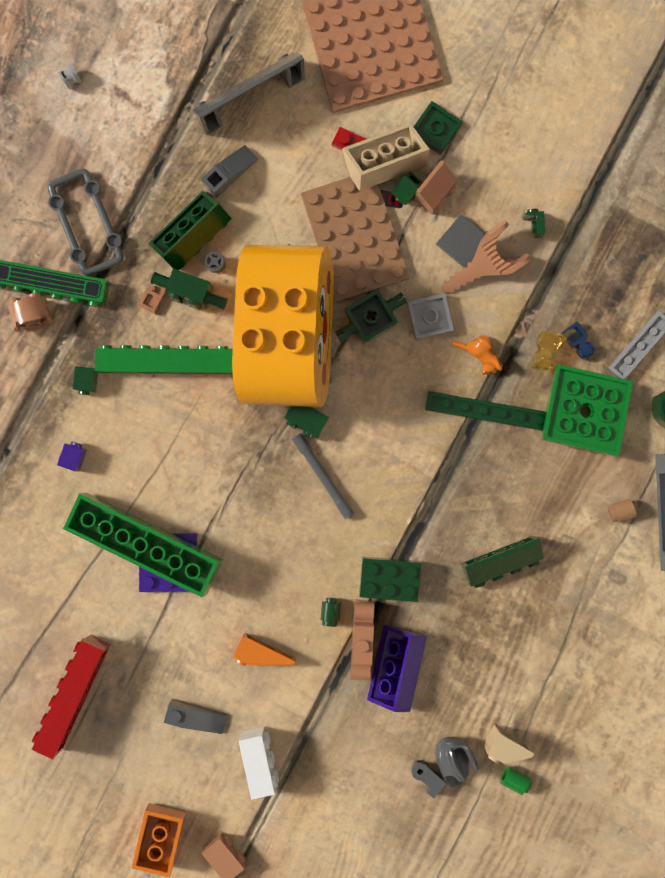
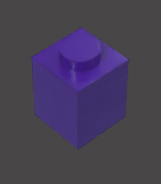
M71 441V444L64 443L57 466L80 472L87 450L82 448V444Z

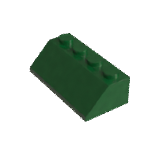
M202 191L148 244L172 268L180 270L185 267L186 263L193 256L200 252V249L206 243L210 242L221 229L225 228L232 218L217 201Z
M530 536L460 564L469 586L479 588L486 584L485 581L490 579L497 581L504 578L503 574L509 572L511 574L522 571L521 567L527 565L529 567L540 564L539 561L544 559L539 538Z

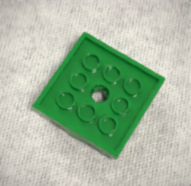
M557 364L555 366L550 396L546 405V417L541 440L565 445L576 450L592 451L619 457L633 381ZM582 407L589 409L590 415L588 417H584L581 414L580 409Z

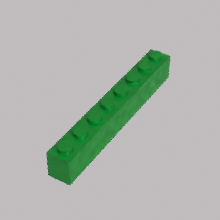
M101 345V348H95V372L233 374V349H228V346H216V349H209V346H197V349H189V346H178V349H170V346L160 345L158 349H151L149 345H140L139 349H132L131 345H120V348H112V345Z

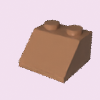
M442 160L418 188L414 201L431 214L435 210L439 211L445 203L443 199L447 195L450 197L457 188L455 186L457 182L456 177Z

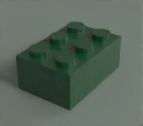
M362 556L359 597L418 602L421 562Z

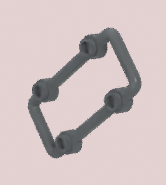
M78 169L50 181L47 187L50 195L49 206L58 214L72 249L70 258L74 263L78 264L82 274L91 276L119 265L124 258L121 249L122 239L113 230L99 195L101 187L93 180L90 172L86 169ZM82 176L86 181L84 190L92 197L108 235L106 237V244L114 250L116 255L115 258L91 268H87L85 263L87 254L83 249L79 248L65 214V200L57 194L55 189Z

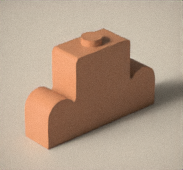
M354 599L351 680L370 681L374 638V600Z

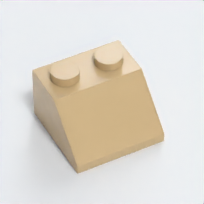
M496 725L492 727L483 743L485 752L489 755L488 758L495 763L500 761L504 764H509L531 758L534 755V752L527 743Z

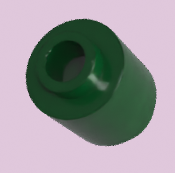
M327 597L326 601H322L320 620L323 626L336 627L338 622H340L341 602H337V598Z

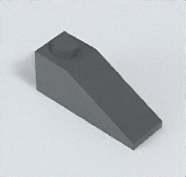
M172 699L168 705L164 723L185 729L222 734L227 714Z

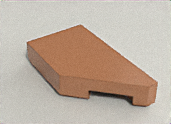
M158 285L146 288L138 306L156 315L167 294L165 288Z

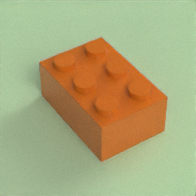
M151 803L148 804L144 812L132 869L166 877L171 876L185 821V811Z

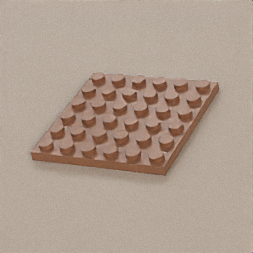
M420 0L302 1V7L333 113L443 82V76Z

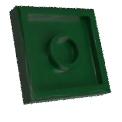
M431 101L413 127L425 144L441 155L463 122Z

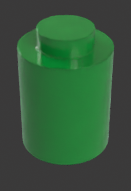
M510 766L504 770L500 779V784L520 795L528 793L532 785L530 777Z

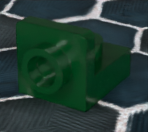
M528 209L522 215V220H534L531 221V233H534V238H543L545 235L544 211Z

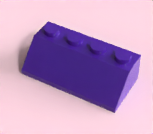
M389 625L383 626L367 701L393 712L411 711L427 639L426 635Z

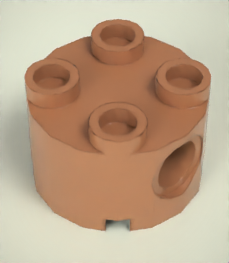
M32 293L28 298H13L9 301L8 310L11 314L14 331L20 332V329H24L25 332L36 331L47 327V322L52 323L47 299L41 297L40 293Z

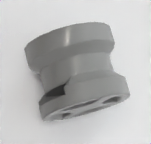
M71 64L67 66V70L58 72L69 90L73 88L75 83L82 82Z

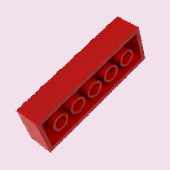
M92 635L85 639L82 638L81 642H77L73 650L76 654L73 659L68 661L65 667L67 673L64 678L60 679L57 685L59 691L56 696H52L48 704L51 708L41 719L40 724L42 727L39 732L35 733L32 739L34 745L31 750L52 760L63 750L111 644Z

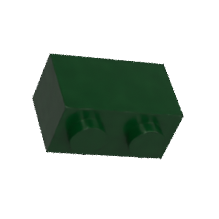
M290 406L284 419L287 420V425L294 429L297 426L304 430V435L313 439L314 436L319 437L329 417L312 407Z

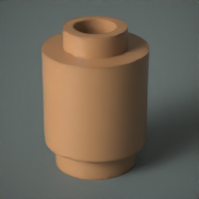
M629 498L612 504V507L608 508L611 520L613 522L618 521L619 523L637 517L636 512H639L636 502L631 501Z

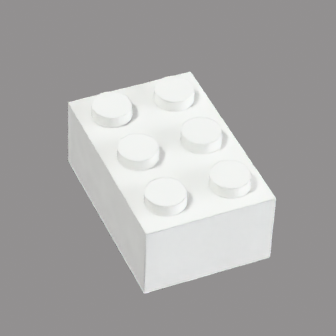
M264 727L242 731L239 738V746L251 800L275 795L279 782L278 771L273 769L275 762L274 753L269 751L270 735L269 732H265Z

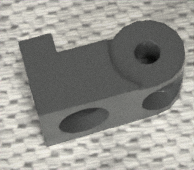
M415 760L412 763V776L428 786L427 792L434 799L446 785L444 778L423 760Z

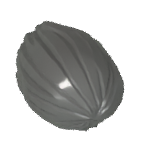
M444 737L438 741L435 751L436 761L445 782L450 787L459 786L466 780L469 775V761L475 772L479 770L478 762L469 746L459 737Z

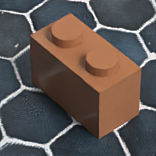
M222 832L203 847L201 854L221 878H234L245 869L246 859L240 851L237 852L235 850L232 840L228 836H224Z

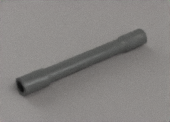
M302 433L292 438V441L300 453L304 455L344 519L354 514L346 499L342 497L312 452Z

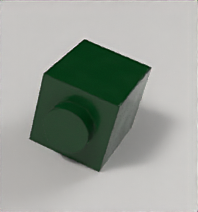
M410 171L403 176L391 193L399 203L407 205L413 200L416 191L423 182Z
M75 366L73 390H77L80 395H90V392L96 393L98 373L95 372V368Z

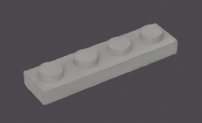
M657 311L610 364L607 370L615 377L625 379L665 334V315Z

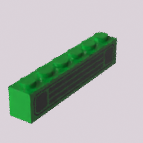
M0 260V289L5 290L6 287L13 288L12 291L24 293L27 290L32 291V293H40L41 297H43V294L51 295L50 298L62 300V297L70 298V302L81 304V301H86L88 305L100 307V304L106 305L110 282L105 279Z

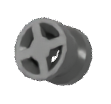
M211 252L205 258V264L211 272L220 273L224 270L226 263L219 252Z

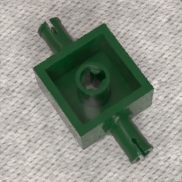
M174 268L170 278L154 272L151 278V284L165 288L169 297L172 298L171 300L182 304L185 301L190 305L189 307L196 310H201V308L207 309L208 304L222 310L226 307L228 298L213 294L214 287L209 281Z
M377 289L345 308L344 312L349 319V324L335 331L339 341L343 342V340L353 334H358L363 344H366L396 326L398 321L393 314V310L407 303L406 299L403 298L404 295L400 292L386 301ZM368 313L375 315L374 321L371 319L367 320Z

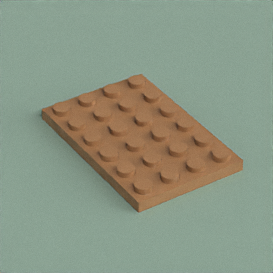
M351 177L301 193L317 245L328 246L332 255L336 303L409 279L378 184L359 191Z

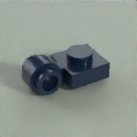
M578 321L560 333L571 348L578 345L576 353L582 360L594 355L593 352L596 351L594 346L590 342L586 343L583 341L589 336Z

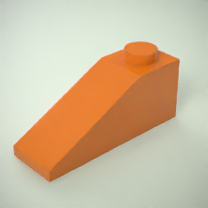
M245 633L233 655V658L236 659L235 661L243 666H246V664L250 666L294 665L296 661L295 657Z

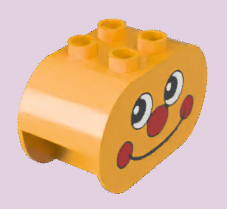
M244 246L239 258L236 276L232 356L234 388L237 399L241 404L323 407L325 404L330 380L334 303V269L332 255L328 246Z

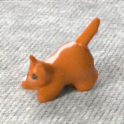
M480 335L467 345L459 341L451 343L452 346L468 351L482 363V375L495 374L497 370H502V363L499 357L492 352L491 340L486 335Z

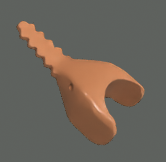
M506 220L500 222L480 240L472 261L468 262L467 267H462L461 272H456L454 277H449V281H444V285L441 288L443 293H453L454 289L459 290L461 285L466 286L467 282L473 283L474 278L480 279L481 276L511 274L531 260L528 253L516 258H507L498 253L496 248L497 239L509 226Z

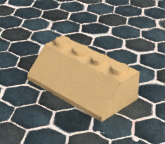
M411 123L344 147L342 151L350 177L359 191L427 166L430 149Z

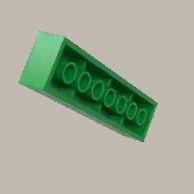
M89 493L78 494L63 527L64 530L200 597L208 594L224 560Z

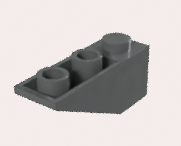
M244 145L201 178L203 185L218 198L258 158Z

